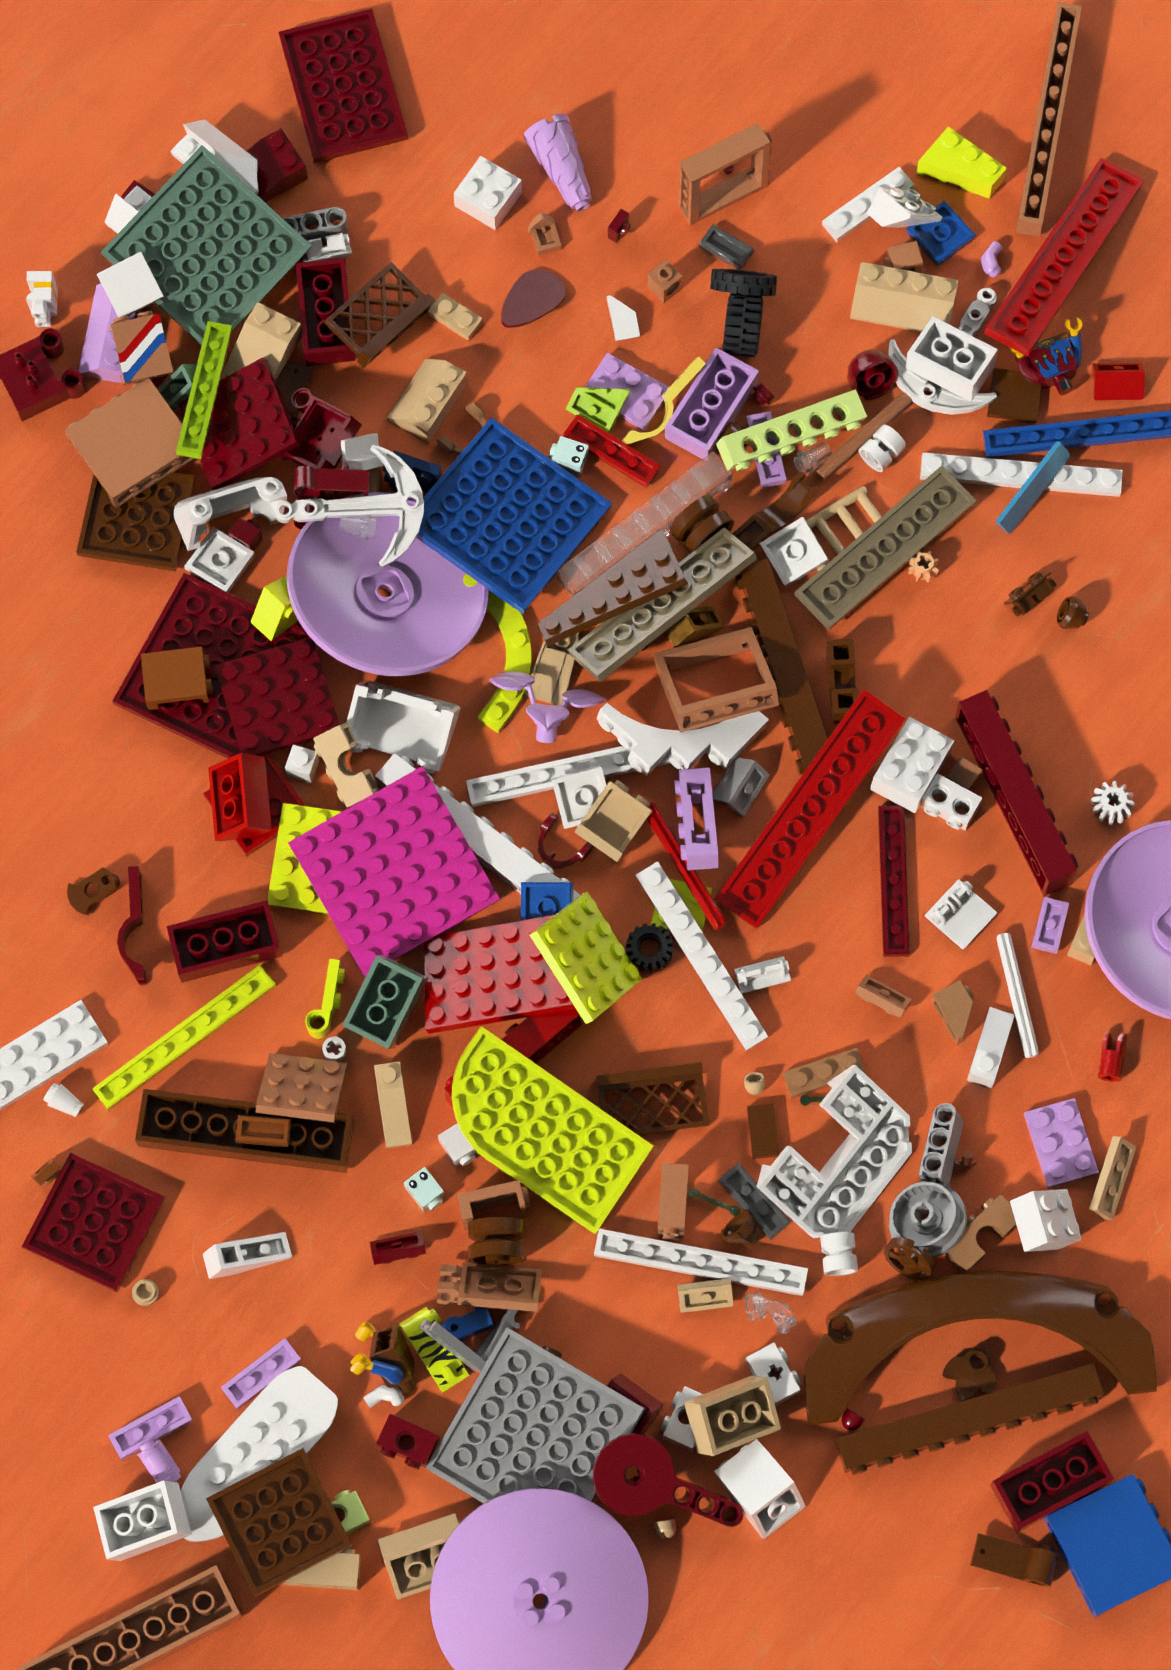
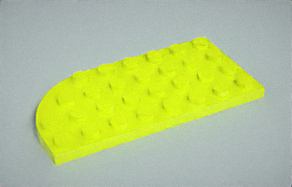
M483 1027L478 1029L458 1061L452 1083V1104L458 1126L470 1146L487 1161L513 1179L519 1180L529 1190L593 1234H596L653 1148V1145Z

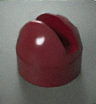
M848 1408L842 1415V1425L850 1431L857 1430L865 1421V1419Z

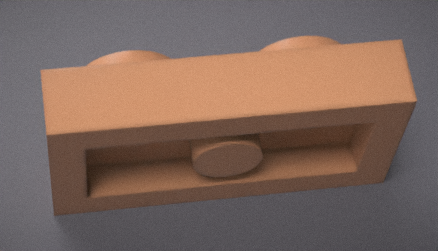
M865 975L855 991V994L864 1001L873 1003L884 1009L886 1013L899 1018L902 1017L912 1000L868 975Z

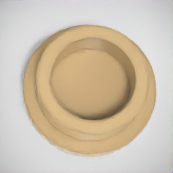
M149 1279L138 1281L132 1289L134 1301L141 1306L152 1305L159 1296L157 1285Z

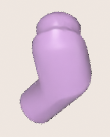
M996 241L992 242L981 257L984 272L992 278L997 277L1001 272L996 257L1003 247Z

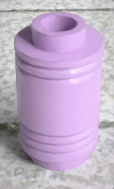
M150 1438L139 1446L141 1451L137 1455L153 1479H155V1482H176L181 1477L179 1473L181 1471L180 1468H178L160 1439L154 1441L153 1438Z

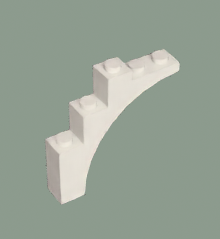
M608 703L600 709L597 716L600 726L605 731H611L623 747L631 749L628 760L632 768L646 776L666 756L674 767L684 770L690 769L707 753L709 759L714 764L726 769L765 729L769 721L766 716L758 711L728 719L705 728L680 733L678 730L659 729L641 724L621 714Z

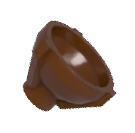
M750 1210L737 1214L721 1230V1238L730 1244H743L747 1249L754 1246L758 1241V1237L755 1235L757 1230L754 1214Z

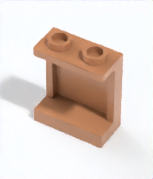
M519 1180L457 1194L464 1230H468V1222L473 1220V1212L518 1203L521 1217L526 1216V1208L530 1207L526 1186L521 1187Z

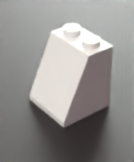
M758 1439L743 1446L739 1453L730 1460L722 1462L719 1468L714 1471L722 1487L732 1500L741 1506L745 1517L763 1540L806 1507L794 1481Z

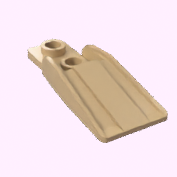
M580 632L550 646H547L544 640L531 674L535 679V683L531 684L535 699L562 706L563 701H565L562 698V694L568 691L576 661L571 657L568 649L580 640ZM525 690V695L529 697L528 691Z

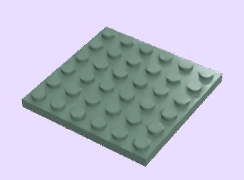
M201 145L101 251V254L110 263L115 265L142 252L164 295L163 298L154 303L202 346L207 321L232 325L233 332L252 312L256 303H260L312 248V245Z

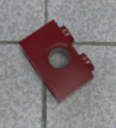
M389 1414L376 1444L381 1448L380 1453L393 1459L397 1455L406 1459L404 1462L406 1465L419 1470L420 1466L426 1468L440 1438L439 1435ZM405 1437H410L415 1441L414 1446L409 1450H403L400 1447V1441Z

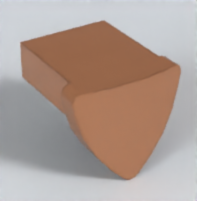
M539 213L530 222L527 229L528 233L532 235L538 256L562 249L556 229L557 223L552 216L545 213Z

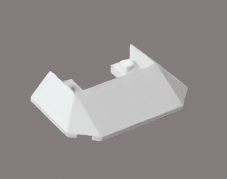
M205 119L183 124L187 135L171 150L172 155L184 164L203 145L256 195L258 194L257 159ZM138 186L124 199L115 193L105 219V224L118 234L152 197Z
M856 1065L850 1066L827 1083L832 1089L819 1104L850 1133L821 1171L818 1172L791 1146H786L771 1166L762 1164L757 1188L812 1238H819L822 1235L835 1232H850L912 1153V1144L909 1142L908 1130L910 1115Z

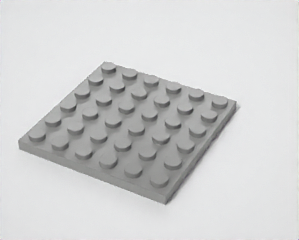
M506 1327L427 1464L426 1469L482 1503H486L506 1493L530 1488L562 1490L593 1502L597 1495L593 1483V1468L598 1454L614 1438L632 1433L645 1408Z

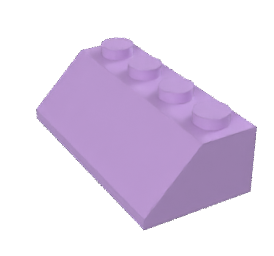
M102 284L96 285L78 371L84 378L122 383L120 377L122 371L112 332H109L108 328L110 324L114 323L113 319L119 317ZM142 309L128 315V320L138 318L137 314L141 313Z

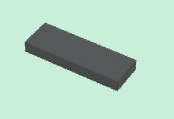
M739 1163L718 1180L744 1211L750 1210L754 1214L755 1224L770 1241L791 1223L775 1203L757 1188V1183Z

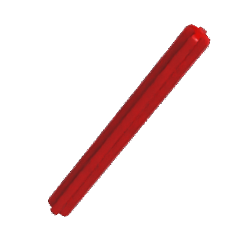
M650 802L651 804L648 808L652 810V813L646 819L713 929L720 930L726 926L725 917L696 870H687L686 860H681L679 842L655 803Z

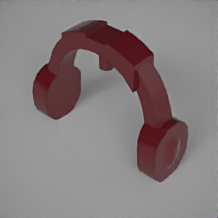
M551 813L540 827L541 834L537 850L543 861L545 860L551 867L557 869L571 866L579 860L581 862L584 861L594 848L589 842L574 857L567 861L553 860L556 855L553 851L549 856L546 855L544 840L558 819V816Z

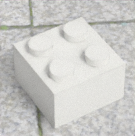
M480 156L453 193L454 205L496 230L522 194V180Z
M1067 1189L1032 1191L1010 1201L1024 1252L1059 1250L1082 1240Z

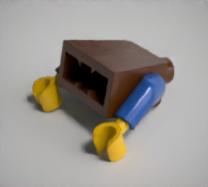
M369 1322L362 1323L356 1330L355 1336L363 1342H366L372 1336L369 1357L372 1362L369 1361L366 1355L359 1353L350 1362L353 1364L350 1370L360 1375L365 1369H369L370 1373L381 1376L388 1388L398 1385L403 1393L414 1389L416 1386L413 1380L415 1361L398 1323L384 1329H379V1331H376Z

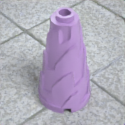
M567 114L552 115L554 121L547 122L546 118L529 127L524 132L525 136L523 137L539 164L543 165L551 182L557 186L566 204L571 209H576L577 212L583 211L590 206L589 202L592 200L583 170L584 165L577 149L578 143L571 127V121Z

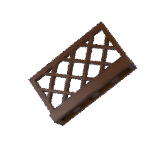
M391 262L332 313L324 323L359 357L357 362L365 368L423 317L432 307L435 299L429 293L425 296ZM391 272L397 278V285L385 284V275ZM370 288L381 289V299L369 298L368 290ZM385 290L398 291V301L386 300ZM402 291L411 292L417 299L414 302L403 301ZM364 303L365 314L352 313V304ZM369 304L381 305L382 315L369 314ZM386 306L398 307L399 315L397 317L386 316ZM337 317L348 318V328H340L334 320ZM352 318L365 319V330L353 329ZM370 320L382 321V330H370ZM353 334L366 336V344L362 348L353 341Z
M701 1062L598 1075L596 1078L601 1110L607 1113V1107L612 1111L611 1117L614 1114L619 1116L627 1123L626 1127L630 1125L635 1129L632 1131L637 1135L709 1126ZM697 1080L699 1091L693 1099L680 1090L686 1081ZM675 1082H682L678 1088L674 1084H672ZM660 1084H668L675 1089V1092L667 1102L654 1093ZM656 1085L652 1091L646 1087ZM636 1087H642L649 1093L641 1105L628 1097ZM630 1088L626 1094L621 1091V1089ZM615 1090L623 1096L615 1109L605 1102V1091ZM677 1093H680L690 1101L682 1113H679L669 1105ZM651 1096L664 1104L655 1117L643 1108ZM698 1096H700L701 1105L695 1101ZM625 1099L638 1108L630 1120L617 1112ZM692 1103L702 1111L703 1121L691 1122L683 1116ZM666 1107L679 1116L673 1125L666 1126L658 1120V1117ZM640 1110L653 1119L649 1126L644 1129H639L632 1123ZM681 1118L687 1122L683 1124H677ZM654 1122H657L659 1125H661L659 1127L651 1128Z

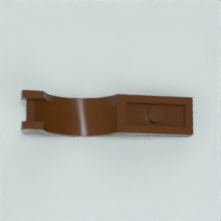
M801 471L792 479L786 491L772 505L753 514L732 534L754 551L771 534L790 523L806 507L819 489L816 485L811 488L804 480L806 475Z

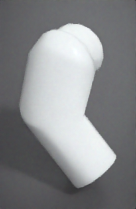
M386 1385L377 1387L363 1397L369 1408H372L382 1400L391 1401L393 1406H399L405 1399L400 1388H388Z

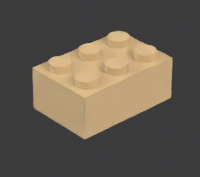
M749 1376L684 1402L698 1454L715 1456L781 1429L769 1381L766 1377Z

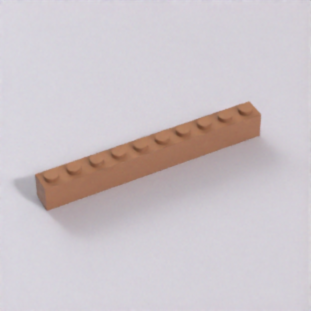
M1061 2L1057 4L1015 233L1040 237L1082 6Z

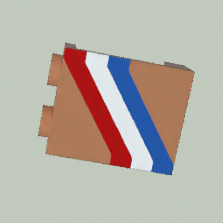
M146 311L137 314L138 318L128 320V316L113 319L114 323L109 325V332H112L122 371L120 375L122 385L144 381L147 378L154 379L168 376L173 373L159 313L152 314V311Z

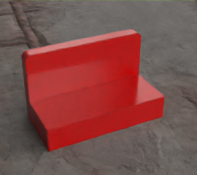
M1092 363L1094 400H1142L1144 398L1145 370L1142 363Z

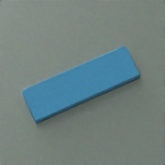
M1056 441L995 521V524L1008 534L1012 533L1070 457L1069 452L1062 443Z

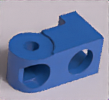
M475 1307V1311L461 1317H449L443 1323V1328L458 1340L464 1341L494 1328V1325L486 1307Z

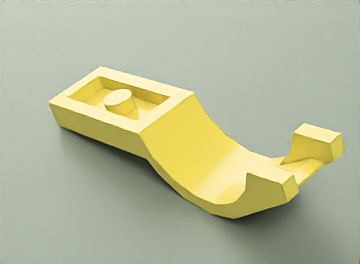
M700 357L695 358L662 395L666 413L663 422L657 429L644 433L631 430L621 441L625 444H631L656 436L663 431L673 414L674 406L672 400L706 363Z

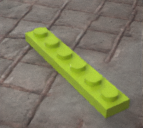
M207 321L176 455L196 459L202 458L230 342L232 325Z

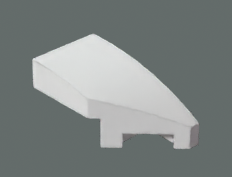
M611 295L606 296L615 341L640 337L636 312Z

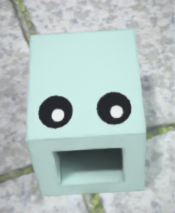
M560 436L558 443H553L549 457L569 473L581 476L589 456V445Z
M425 1167L404 1182L405 1189L423 1212L428 1209L433 1211L443 1203L444 1191Z

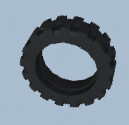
M712 269L710 289L742 295H776L777 276L773 274L735 269Z

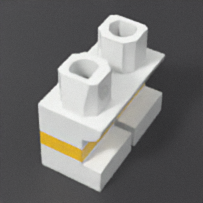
M27 271V283L31 293L26 297V301L32 317L35 318L36 327H51V316H57L58 288L52 271Z

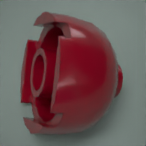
M870 349L861 352L851 360L848 366L847 379L852 390L856 389L858 396H863L865 400H872L883 396L891 390L889 386L893 380L896 383L899 371L893 360L886 353Z

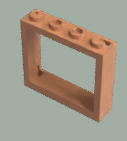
M759 123L680 162L678 206L690 225L767 187L768 167L770 165L769 154H771L770 143H772L770 134L766 133ZM752 155L750 168L700 193L701 180Z
M752 627L654 653L657 673L680 733L779 706L777 687ZM751 650L764 684L682 706L670 676V671Z

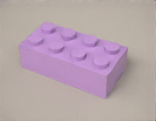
M715 348L666 424L665 439L708 462L717 448L716 443L722 431L729 422L735 420L753 392V387H756L758 384L759 371L726 352Z

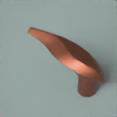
M965 1150L961 1159H955L952 1172H962L977 1164L973 1161L974 1154L971 1150ZM941 1164L935 1166L933 1169L938 1170Z

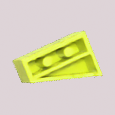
M948 126L918 161L916 174L939 179L938 182L944 184L948 182L960 186L962 190L990 199L1004 182L1007 168Z
M287 575L263 588L251 619V623L270 641H273L299 621L290 603Z

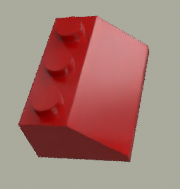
M239 753L208 768L215 841L255 838L272 830L265 757Z

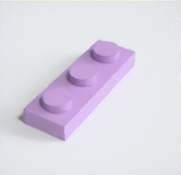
M771 411L746 416L748 428L772 419ZM766 436L767 442L771 445H775L774 439L770 436ZM780 453L772 455L773 458L761 464L755 461L761 488L786 484V476Z
M284 1338L224 1384L221 1389L238 1410L262 1392L275 1377L293 1368L302 1360Z
M178 1396L108 1436L120 1459L123 1460L140 1451L139 1446L150 1438H153L154 1441L161 1439L193 1420L181 1397Z

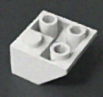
M891 187V189L880 188L867 212L882 227L901 228L940 222L942 216L935 211L936 208L932 204L924 202L919 198L920 194L912 189L900 190L895 187Z

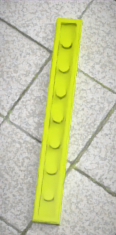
M261 964L92 1088V1090L109 1111L275 988V982Z

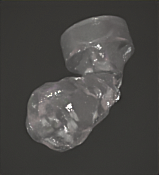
M759 1292L746 1296L745 1308L750 1320L764 1319L766 1313H770L774 1323L777 1325V1330L782 1334L789 1333L792 1330L791 1326L796 1325L797 1319L787 1304L778 1302L775 1299L771 1301L770 1298L763 1297Z

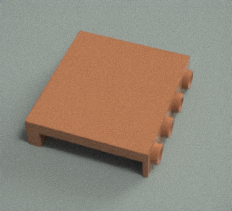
M149 378L136 382L130 390L123 394L115 395L109 403L93 409L88 416L72 422L64 430L69 443L74 445L108 493L110 501L115 508L195 459L176 455L182 423Z

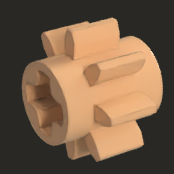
M919 551L916 559L912 557L909 561L912 567L909 568L908 574H914L916 582L920 579H926L927 582H930L931 574L938 575L939 570L935 566L938 565L939 559H933L931 551L928 553H921Z

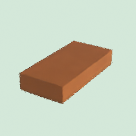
M238 1115L235 1142L289 1147L291 1119Z

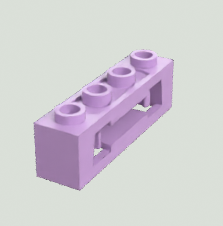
M710 768L679 770V780H674L675 796L680 795L681 798L680 802H676L677 817H682L683 823H678L679 839L685 840V845H680L681 860H686L687 870L718 868V846ZM701 793H704L702 794V812L705 834L696 835V843H694L692 803H701Z

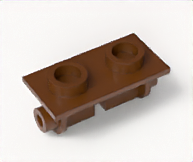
M1050 571L1035 572L1027 579L1029 583L1023 588L1019 586L1008 594L1010 598L1004 604H1013L1012 611L1016 616L1025 615L1037 605L1032 598L1033 595L1039 601H1042L1054 591L1055 581L1052 578L1047 579L1052 573Z

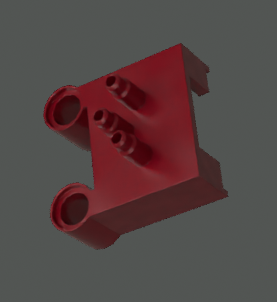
M45 329L41 332L40 336L0 354V380H2L21 421L27 420L70 398L78 399L85 393V383L82 374L78 370L68 369L64 371L58 381L46 358L55 359L64 352L61 335L56 329ZM57 341L54 346H47L48 342ZM72 381L78 382L76 386H68V384Z
M300 388L292 396L293 406L303 414L294 428L300 445L278 458L284 461L291 460L300 466L335 469L342 458L341 441L354 438L362 424L352 415L319 399L309 389Z
M346 463L341 464V469L300 466L294 472L293 493L298 498L297 500L313 499L315 496H317V499L336 500L363 493V497L369 495V470H349V465ZM308 505L305 508V511L308 513H312L315 510L312 505ZM294 520V525L298 529H302L307 523Z

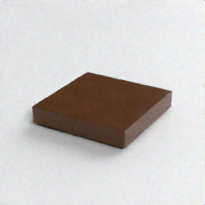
M994 368L990 393H996L997 398L989 403L987 417L1037 423L1042 383L1035 384L1023 377L1020 371Z

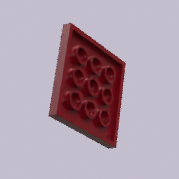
M263 357L220 380L202 458L200 459L210 487L213 490L226 486L300 445L268 362ZM189 398L179 403L183 417L185 416Z
M311 637L214 666L241 753L257 756L266 755L292 747V745L312 741L314 737L340 725L315 644Z
M69 1153L22 1248L118 1293L165 1197L73 1153Z

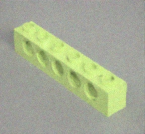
M855 389L726 435L716 445L727 471L736 468L737 472L749 468L752 462L758 461L761 464L771 460L774 454L781 453L782 456L795 451L796 446L803 445L804 448L817 443L818 438L825 437L826 440L839 435V431L847 429L848 432L861 427V422L867 415ZM833 412H836L840 415L841 421H838L833 417ZM810 420L816 421L819 429L814 428ZM788 428L794 429L797 437L790 435ZM766 436L772 437L775 441V445L769 444L766 440ZM744 444L750 445L753 453L747 452L744 449Z

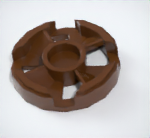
M904 1237L891 1239L884 1249V1255L888 1263L895 1270L916 1280L927 1279L931 1276L936 1264L933 1256L927 1249L923 1248L920 1252L913 1247L915 1243L913 1240ZM894 1248H902L903 1250L899 1254L894 1251Z

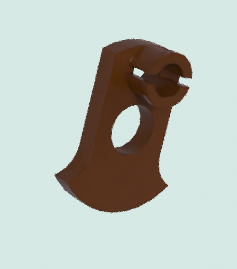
M103 867L78 884L68 883V900L76 911L89 916V911L93 905L117 890L120 885L119 877ZM92 883H96L98 893L94 897H89L87 895V887Z

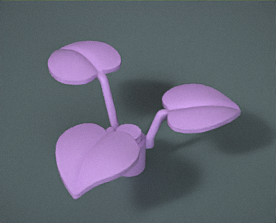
M511 671L497 674L489 679V682L504 690L526 689L528 691L531 705L526 707V713L537 724L536 740L542 743H553L556 741L557 726H560L561 721L569 716V711L566 709L568 705L584 708L606 702L607 700L589 690L572 689L562 694V698L565 700L562 706L536 704L531 684L535 683V679L532 676L522 672Z

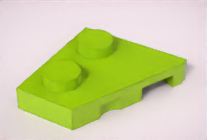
M576 387L566 410L574 415L578 414L605 432L610 433L631 390Z

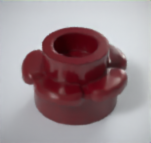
M762 383L757 387H753L755 393L752 396L762 406L765 403L770 405V401L775 398L773 394Z

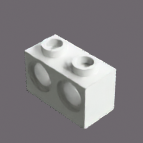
M937 773L922 798L921 807L930 816H939L947 820L946 823L957 830L961 828L966 831L981 805L982 797ZM941 794L946 800L936 802L932 796ZM963 806L968 810V813L964 815L958 814L955 808Z

